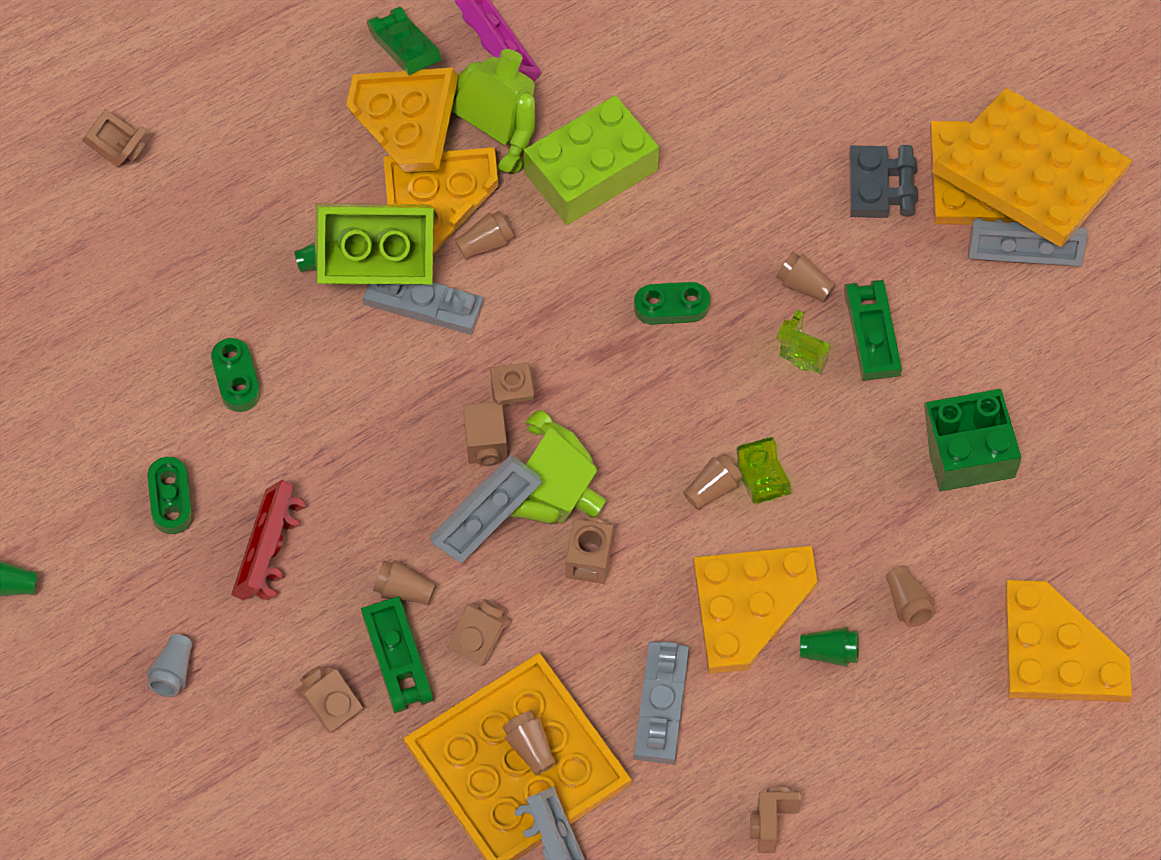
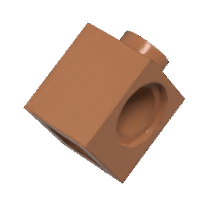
M496 402L463 405L469 464L478 463L482 466L497 464L499 461L506 460L507 441L502 404L498 405Z
M597 518L573 519L566 557V578L605 584L613 541V525L606 524L603 520ZM591 543L597 545L599 549L595 552H585L581 547Z

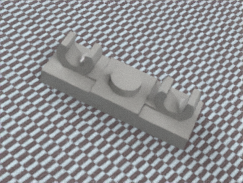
M977 218L972 223L968 257L969 259L1082 266L1088 236L1087 228L1079 227L1062 247H1059L1018 222L1006 223L999 219L996 222L982 221V218Z
M432 282V285L368 284L363 296L364 305L469 335L473 333L484 304L483 297L435 282Z
M510 454L430 536L432 544L462 563L542 483L540 475Z
M649 641L634 760L675 764L689 646L677 645V643L661 641V643Z
M554 787L526 798L528 803L514 811L516 816L524 813H529L533 816V827L525 830L523 834L525 837H531L541 833L545 860H585Z

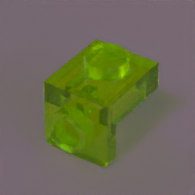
M797 309L792 320L785 319L777 335V340L781 342L779 357L791 361L801 370H812L822 374L828 362L830 344L801 332L804 312Z
M773 437L739 445L736 448L738 467L743 476L741 480L753 504L771 501L775 498L791 494L790 481L778 460L776 442Z

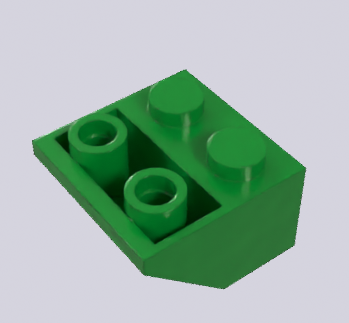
M1001 389L925 402L929 454L939 492L1016 477L1022 457Z

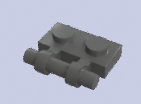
M850 145V217L888 218L889 205H900V214L903 216L915 214V203L918 201V188L914 186V174L917 173V159L913 157V147L911 145L899 146L898 158L888 159L887 146ZM888 176H899V187L889 188Z

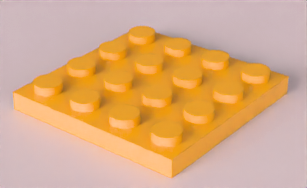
M1005 88L936 160L932 172L1050 242L1062 247L1126 174L1133 160L1088 135L1085 131L1058 118L1052 112L1046 111L1025 99L1022 95Z
M540 652L403 738L404 745L484 860H517L543 843L541 833L531 837H525L523 834L525 830L533 827V816L529 813L516 816L514 813L518 807L528 803L526 798L554 787L571 825L631 786L632 779ZM527 711H531L535 718H540L551 754L556 762L552 768L536 776L504 739L507 734L503 726Z

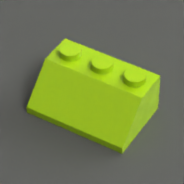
M314 203V248L317 284L432 285L434 208L429 204Z

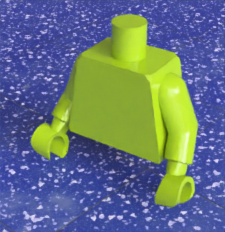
M504 49L501 51L499 58L490 57L483 62H472L459 74L451 111L505 146L511 144L509 153L500 161L497 169L505 173L510 172L514 174L520 172L523 168L524 159L520 155L528 147L535 130V99L533 97L535 84L531 78L518 71L523 59L521 54L511 49Z
M538 410L534 412L524 422L530 424L527 430L533 434L545 436L526 463V466L540 475L542 483L508 517L523 518L547 524L555 522L564 523L575 507L589 517L596 518L607 499L587 487L597 472L591 455L573 432L553 422L544 411Z

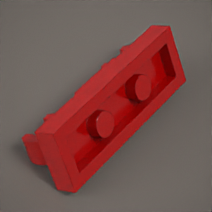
M280 480L265 490L231 593L232 596L241 600H245L254 594L263 600H270L276 597L277 592L267 587L265 579L269 578L272 581H277L282 578L283 573L275 567H267L270 558L275 557L282 546L283 536L280 535L282 527L290 530L299 526L300 521L289 515L288 508L299 511L306 504L298 497H290L294 485Z

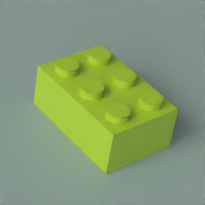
M614 95L525 148L524 173L563 222L569 225L658 171L659 146L620 99Z

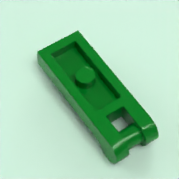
M401 6L390 10V15L381 19L376 16L367 20L368 29L374 40L408 75L441 61L438 48L406 16Z
M874 280L871 281L870 285L858 286L857 283L845 284V301L849 310L862 381L901 376L902 367L884 281ZM872 300L874 304L862 305L861 301Z
M400 597L362 607V617L394 714L406 710L407 705L419 701L421 705L433 702L430 686ZM412 677L415 686L400 690L398 681Z

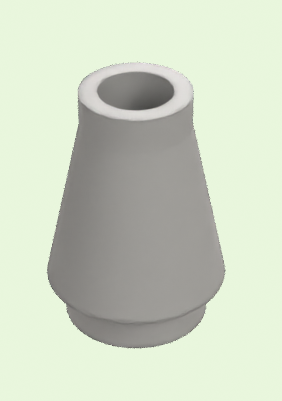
M179 634L171 635L168 643L147 671V686L154 693L164 697H175L180 690L185 688L189 656L193 646L189 638Z

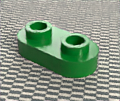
M696 282L649 284L640 288L634 297L636 317L649 325L697 322L708 314L710 307V294L708 290ZM695 296L697 300L688 301L685 297ZM650 298H656L659 300V302L656 304H651L647 300Z
M237 338L223 339L213 347L211 352L212 364L222 401L232 411H248L258 403L260 398V389L249 348L243 341ZM228 352L237 353L232 358L224 357V355ZM239 384L246 386L241 391L233 390V388Z
M162 457L151 464L147 473L151 515L158 530L166 534H177L184 531L192 521L189 478L182 461L174 457ZM166 478H175V481L172 484H163V481ZM175 512L179 514L175 520L166 519L170 513Z

